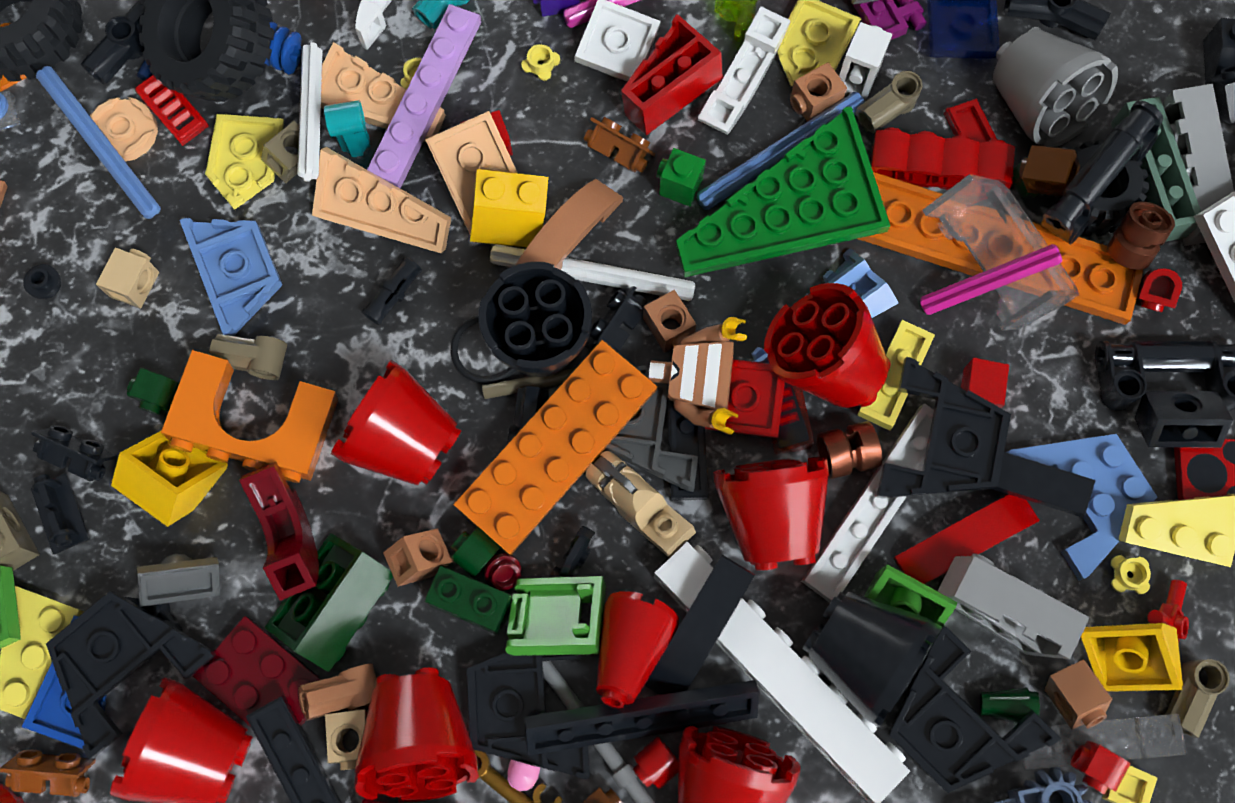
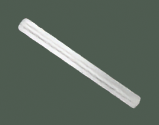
M496 244L492 247L490 262L496 265L513 267L525 249ZM568 257L563 260L561 270L571 275L575 280L622 289L635 286L637 287L635 291L663 296L675 289L680 299L685 301H691L694 296L695 283L693 281Z

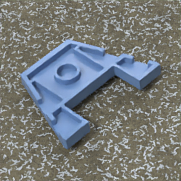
M1117 434L1013 449L1006 452L1096 480L1086 514L1083 518L1090 528L1092 535L1060 551L1078 581L1088 577L1119 542L1118 539L1126 505L1154 502L1157 498V495Z

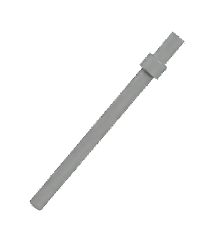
M544 661V678L566 709L584 707L551 661ZM611 742L593 745L614 773L612 778L621 790L625 788L635 803H655L637 779L638 776L633 770V765L625 763Z

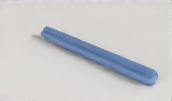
M44 66L42 70H38L36 78L144 218L151 219L154 215L159 214L161 207L53 68Z
M853 92L699 191L696 198L698 203L704 210H709L757 179L758 175L763 171L769 170L776 165L805 138H810L823 124H828L837 117L843 108L852 106L855 115L856 109L865 103L864 98L858 92Z

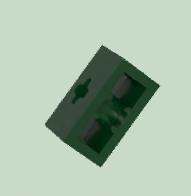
M440 566L424 602L432 608L500 635L511 610L512 596Z

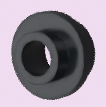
M40 264L32 267L25 274L23 286L32 297L47 299L59 292L61 278L57 270L52 266ZM45 277L42 283L37 284L41 278Z

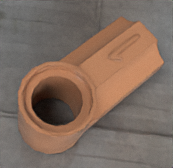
M373 664L356 666L339 673V676L301 685L298 688L299 703L306 721L347 709L348 711H356L368 708L372 691L376 687V675Z

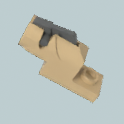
M611 451L603 452L600 454L601 457L587 468L586 478L616 507L619 514L670 558L696 533L693 525L666 503L663 495L649 485L636 471L627 466L618 456Z

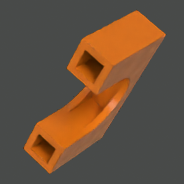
M192 350L161 431L171 441L169 446L189 453L192 452L193 448L207 451L206 457L228 463L229 458L243 462L242 467L251 471L277 462L285 480L294 483H300L301 478L311 481L338 403L336 392L300 381L284 424L274 434L256 441L240 440L227 434L220 422L221 405L234 369L228 360Z

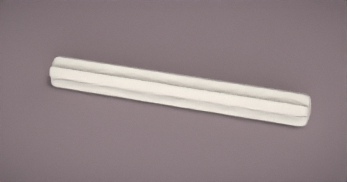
M314 42L303 46L301 63L297 174L306 182H310L311 179H317L319 176L322 49L317 47V43Z

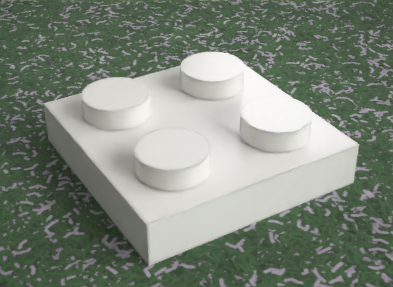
M598 0L575 54V62L628 82L641 62L647 60L661 21L607 0Z

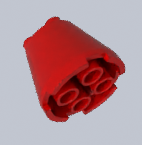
M825 283L810 287V294L798 300L791 307L785 304L772 320L765 337L764 351L768 354L771 370L779 378L796 388L842 408L858 405L867 407L876 400L878 391L884 385L891 366L866 303L852 288L839 283Z
M391 360L386 366L387 370L384 376L379 375L348 421V425L343 432V438L346 441L343 442L338 439L331 451V455L344 463L417 486L420 482H423L427 485L442 463L436 457L440 451L447 454L460 435L461 430L456 428L457 422L404 367Z
M810 457L808 458V464L807 462H801L800 459H778L737 465L734 468V474L725 473V469L713 472L715 488L744 561L755 565V570L760 571L778 568V562L793 560V565H808L816 562L815 554L820 552L829 477L827 458Z
M431 667L418 669L412 675L398 676L395 674H385L379 676L376 679V687L372 691L355 767V791L357 794L369 800L377 799L378 794H386L389 797H398V803L418 802L457 793L456 785L466 780L467 782H476L479 775L477 756L450 682L439 676L438 669Z
M164 677L159 686L162 688L160 698L151 695L123 752L124 758L121 767L124 768V776H115L111 785L110 795L126 801L149 803H226L235 783L236 775L231 773L235 764L242 767L253 736L247 735V728L182 683Z
M694 726L684 729L679 746L678 803L787 802L797 785L801 770L799 762L793 756L785 755L783 759L774 750L769 748V742L727 728L714 726L713 731L708 733H698L699 729Z

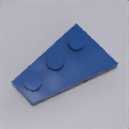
M74 615L71 620V623L79 616ZM51 663L22 727L83 749L82 746L85 744L79 727L75 728L71 716L73 710L65 690L62 691L53 663ZM107 695L98 702L104 711Z

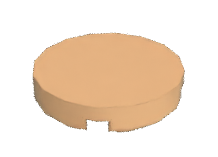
M118 97L109 99L99 105L90 115L125 162L135 160L147 153L155 143L158 133L157 121L146 104L136 98L128 97V99L120 100Z

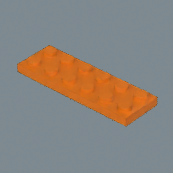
M601 340L453 505L511 556L581 477L591 463L596 460L656 392L658 386L606 342Z

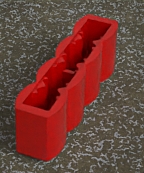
M889 127L875 132L870 164L875 173L919 187H939L950 191H973L979 194L998 196L1006 195L1012 185L1015 146L1007 144L1000 139L978 142L964 135L943 138L929 131L910 135L898 128Z

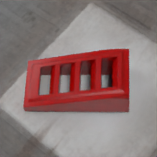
M154 75L135 88L136 93L144 104L182 146L209 127L208 123L182 93L168 89ZM174 96V99H172L162 108H159L162 104H164L166 101H168L170 98ZM182 107L184 108L182 111H180L179 113H177V114H176L175 116H173L171 119H168V117H170L171 115H173V114H174L175 112H177L179 109H181ZM192 116L193 120L180 130L176 128Z

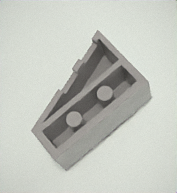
M979 554L955 557L938 589V592L957 602V607L955 608L957 611L1026 655L1071 659L1090 618L1024 583L1020 579L994 567V563Z

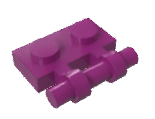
M879 0L853 5L863 23L878 26L884 31L892 33L891 40L907 33L909 28L907 22H911L915 30H920L927 24L922 15L924 10L918 1L898 0L901 5L900 8L896 6L893 0Z

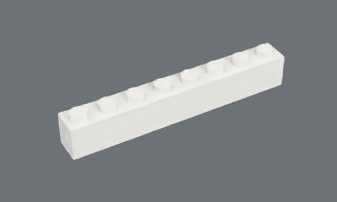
M686 542L654 573V579L687 613L713 570V567L710 565L712 559L699 545L693 548ZM742 598L716 644L750 680L756 681L758 688L868 803H881L910 772L903 764L906 760L905 756L892 743L888 742L885 745L874 734L877 731L875 725L867 721L860 713L857 716L846 705L848 700L833 684L828 687L818 677L821 671L805 655L800 658L790 648L793 642L788 635L778 627L773 630L763 620L766 614L753 600L750 599L746 602Z

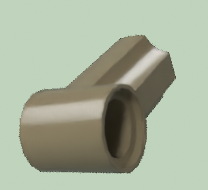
M911 71L898 73L893 78L891 84L856 109L855 114L859 124L866 132L869 131L874 134L900 114L911 112L923 87L921 78ZM898 90L907 91L910 95H903Z
M217 334L216 338L212 339L209 352L211 356L228 360L235 370L247 371L250 375L266 380H278L288 345L280 339L269 336H257L254 340Z
M1213 659L1190 660L1181 665L1182 690L1175 691L1162 720L1167 726L1193 738H1199L1217 695L1224 692L1229 686L1230 677L1228 670L1222 663ZM1201 668L1208 675V682L1205 687L1201 684L1198 677Z

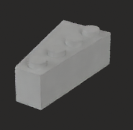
M1213 84L1172 90L1162 102L1201 211L1234 192ZM1199 227L1188 237L1183 238L1185 246L1206 242Z

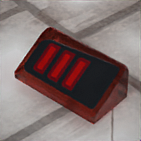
M786 382L778 438H772L775 455L811 449L814 444L803 391Z

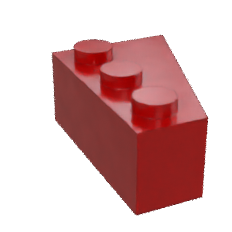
M676 14L669 31L664 37L660 36L655 43V50L650 57L641 62L622 88L621 94L625 116L647 136L723 78L721 51Z

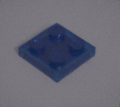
M927 0L930 57L996 59L997 51L1000 48L996 0Z

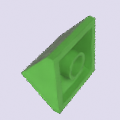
M888 564L876 572L864 596L929 618L940 626L946 623L957 607L956 601Z

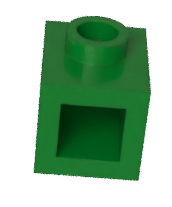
M673 148L669 159H662L656 174V178L660 179L659 195L691 207L703 180L706 160Z

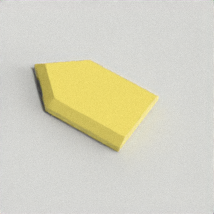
M798 0L788 18L791 20L790 25L777 50V55L790 85L793 86L796 79L827 62L836 71L861 18L819 0Z
M217 114L205 175L234 210L274 182L275 173L261 160L264 144L283 130L284 119Z

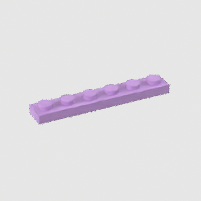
M449 4L367 169L368 171L401 188L481 24L479 14Z

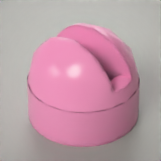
M510 760L507 771L508 782L516 790L527 791L538 780L541 767Z

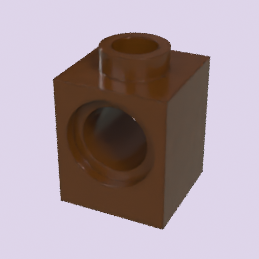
M1032 145L1028 158H1023L1021 162L1019 176L1023 180L1028 193L1061 197L1062 191L1078 174L1080 163L1075 150Z

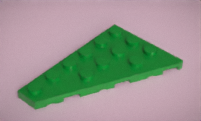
M852 106L843 108L837 117L828 124H823L819 127L814 135L810 138H805L786 153L784 158L769 170L763 171L753 183L744 186L711 216L707 215L699 222L696 228L688 230L676 240V249L684 278L888 232L891 225Z

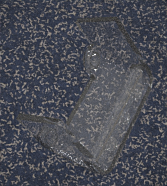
M969 174L922 210L925 216L940 219L938 226L949 240L955 238L958 241L964 242L983 271L1048 246L1010 190L998 180ZM1061 264L999 287L996 291L1001 298L998 300L999 308L996 312L1002 322L998 325L1002 331L1021 329L1079 296V291Z

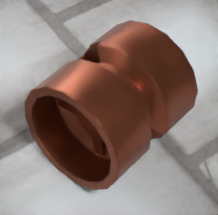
M1150 202L1134 203L1121 221V226L1118 227L1109 241L1107 251L1117 263L1134 270L1148 268L1159 252L1160 245L1162 246L1174 229L1175 220L1167 210L1157 204Z
M869 421L848 425L845 432L836 428L817 434L819 457L827 458L829 479L850 475L853 468L862 472L878 468L882 465V451L878 435L874 426Z

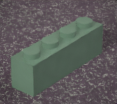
M1160 96L1143 99L1142 101L1152 104L1163 115V121L1158 131L1159 136L1152 148L1141 160L1143 163L1140 168L1147 170L1148 177L1145 179V182L1149 183V190L1144 194L1147 196L1144 202L1157 204L1164 208L1175 220V227L1165 242L1188 237L1198 227L1194 216L1200 213L1201 209ZM1136 101L1126 102L1111 122L1113 129L1125 117L1129 116L1131 107Z

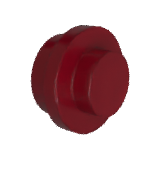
M508 553L492 557L484 568L486 582L498 590L513 588L516 580L520 579L521 576L519 561L515 556H510Z

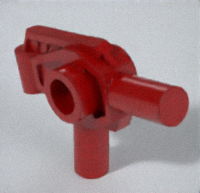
M1171 580L1166 603H1162L1160 610L1150 611L1147 619L1150 624L1164 623L1177 628L1179 643L1180 639H1186L1189 630L1188 618L1182 612L1187 583L1181 580Z

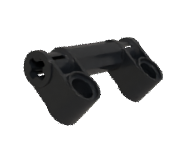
M1136 101L1131 107L1129 116L1125 117L1119 125L1115 126L1069 185L1065 187L1062 191L1061 199L1057 200L1043 214V220L1040 225L1068 244H1073L1088 225L1093 204L1131 158L1136 162H1140L1152 148L1159 136L1158 131L1163 121L1162 113L1146 101Z
M1101 340L1096 345L1094 357L1095 366L1098 370L1100 397L1104 405L1111 410H1126L1145 394L1147 383L1144 372H1204L1207 391H1217L1228 411L1235 408V343L1233 345L1217 344L1215 341H1129L1128 344H1110L1107 340ZM1119 386L1125 388L1128 395L1122 393ZM1228 387L1234 391V394L1230 392Z

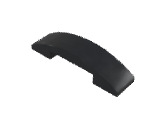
M721 555L645 684L646 687L657 694L663 695L688 690L753 580L754 573L726 556Z

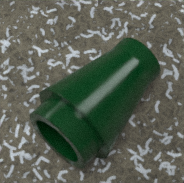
M1028 687L981 692L980 694L981 715L995 717L1016 724L1031 710L1040 715L1039 693L1029 691Z

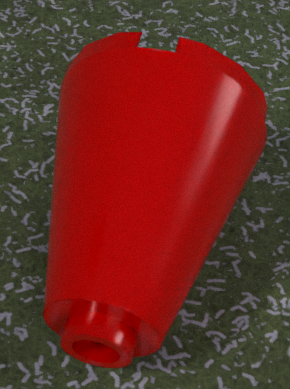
M620 591L611 593L604 605L596 691L602 696L601 700L605 704L615 708H623L624 705L632 704L678 629L679 617L672 608L658 599H655L653 605L641 601L643 594L637 592Z

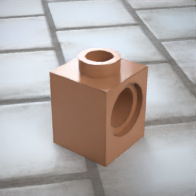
M829 62L794 81L790 96L791 105L795 112L802 114L808 122L842 100L847 86ZM810 93H818L821 96H814Z
M675 289L644 306L643 319L664 353L671 350L675 345H680L685 337L695 333L697 324ZM673 319L680 324V327L671 330L665 328L662 323L665 320Z
M438 528L403 536L383 552L398 587L432 578L437 574L440 566L447 567L453 562Z
M1084 659L1050 675L1045 687L1046 693L1071 730L1083 724L1086 728H1091L1106 719V711L1113 700Z

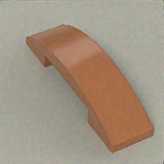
M597 179L589 182L556 211L534 237L515 265L527 262H546L554 264L555 268L561 270L563 260L599 221L603 223L622 203L624 197Z

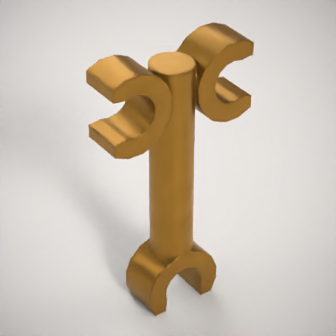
M474 750L476 756L482 761V766L478 770V778L482 779L509 803H543L541 801V794L547 787L545 783L536 787L533 793V800H531L522 791L513 788L505 777L490 766V758L487 753ZM558 796L554 803H562L563 798Z

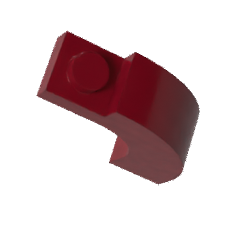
M277 462L242 475L239 482L261 523L266 538L268 554L263 570L279 600L281 601L315 587L319 576L317 549L308 518L295 489L290 490Z

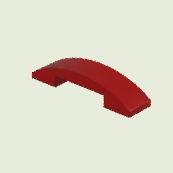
M1007 495L895 556L894 560L902 573L926 584L946 573L955 557L980 554L1040 520L1027 500Z

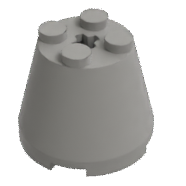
M1033 27L1013 43L1010 41L1006 42L999 48L996 54L998 62L994 69L992 81L1026 136L1035 144L1054 148L1080 134L1089 126L1085 120L1093 113L1100 102L1102 104L1108 103L1116 87L1118 68L1103 53L1045 32L1039 27Z

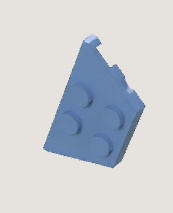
M183 218L180 220L181 226L222 334L234 336L283 285L261 229L256 221L239 220L237 222H228L227 220L212 219L211 223L193 222L191 218Z

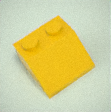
M477 169L475 174L470 242L528 247L543 227L549 177Z
M159 431L119 453L111 486L169 527L195 510L225 472L228 464L206 457L207 451L193 448L191 453L169 446L171 441Z

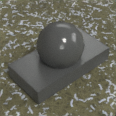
M173 554L167 556L160 564L137 567L140 607L220 596L219 562L217 557L192 560L185 554Z

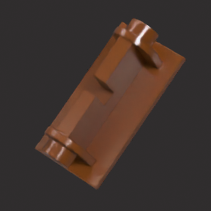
M591 117L590 120L596 124L594 130L589 129L584 136V141L588 143V147L607 157H610L614 148L617 147L619 151L614 161L634 173L636 171L642 173L648 164V161L644 159L646 154L656 155L648 149L651 142L635 133H632L631 137L628 138L619 133L622 126L606 117H603L601 122Z
M24 750L17 753L16 756L0 767V772L8 773L5 785L6 787H11L13 792L42 794L46 791V780H50L51 795L78 797L80 793L85 794L89 789L90 778L84 777V773L96 763V759L82 758L77 753L46 755L42 754L39 750Z

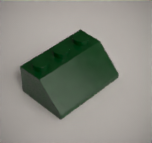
M332 533L329 534L317 551L319 576L316 586L284 599L264 627L294 652L328 672L342 658L346 646L356 631L365 624L368 613L377 600L385 594L393 578L391 570Z

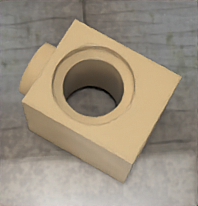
M115 248L96 285L110 298L142 308L159 271L149 262L151 258L147 254L136 249H130L127 252Z
M368 710L325 714L328 763H340V770L355 769ZM353 729L358 733L359 744L355 750L348 752L343 747L342 739L347 731Z

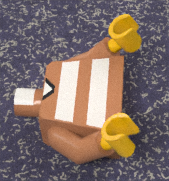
M729 317L722 324L706 327L685 337L680 345L673 347L672 362L653 360L650 362L649 380L655 383L669 384L668 398L674 402L675 410L694 425L714 428L727 434L734 433L733 429L725 426L726 420L729 417L738 418V414L728 410L734 355V342H729V340H746V334H736V327L740 323H746L745 319Z

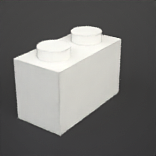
M860 22L846 53L839 75L847 86L845 96L858 92L866 102L893 35L892 33L886 32L878 26Z

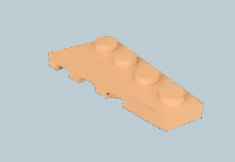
M333 42L322 64L321 108L324 109L325 105L360 100L365 123L384 129L388 128L407 89L395 83L394 79L387 74H380L368 66L367 62L359 57H353L344 52L341 46ZM441 107L425 139L439 133L446 117L444 109Z
M328 147L320 150L319 176L316 180L312 216L437 253H443L446 250L451 223L450 216Z

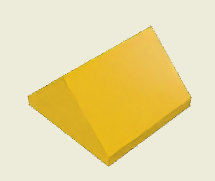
M1164 623L1085 627L1081 639L1093 672L1106 691L1182 690L1183 682L1177 628Z

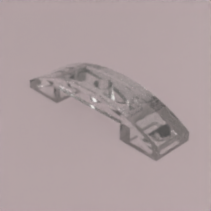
M1179 714L1106 720L1091 728H1086L1083 724L1071 730L1068 724L1050 726L1061 737V740L1050 747L1047 745L1029 753L1030 756L1023 758L1024 770L1071 765L1074 752L1079 746H1085L1087 740L1100 744L1125 760L1187 755Z

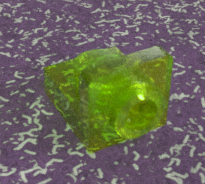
M715 0L714 12L727 21L736 22L733 40L740 42L756 16L757 0Z

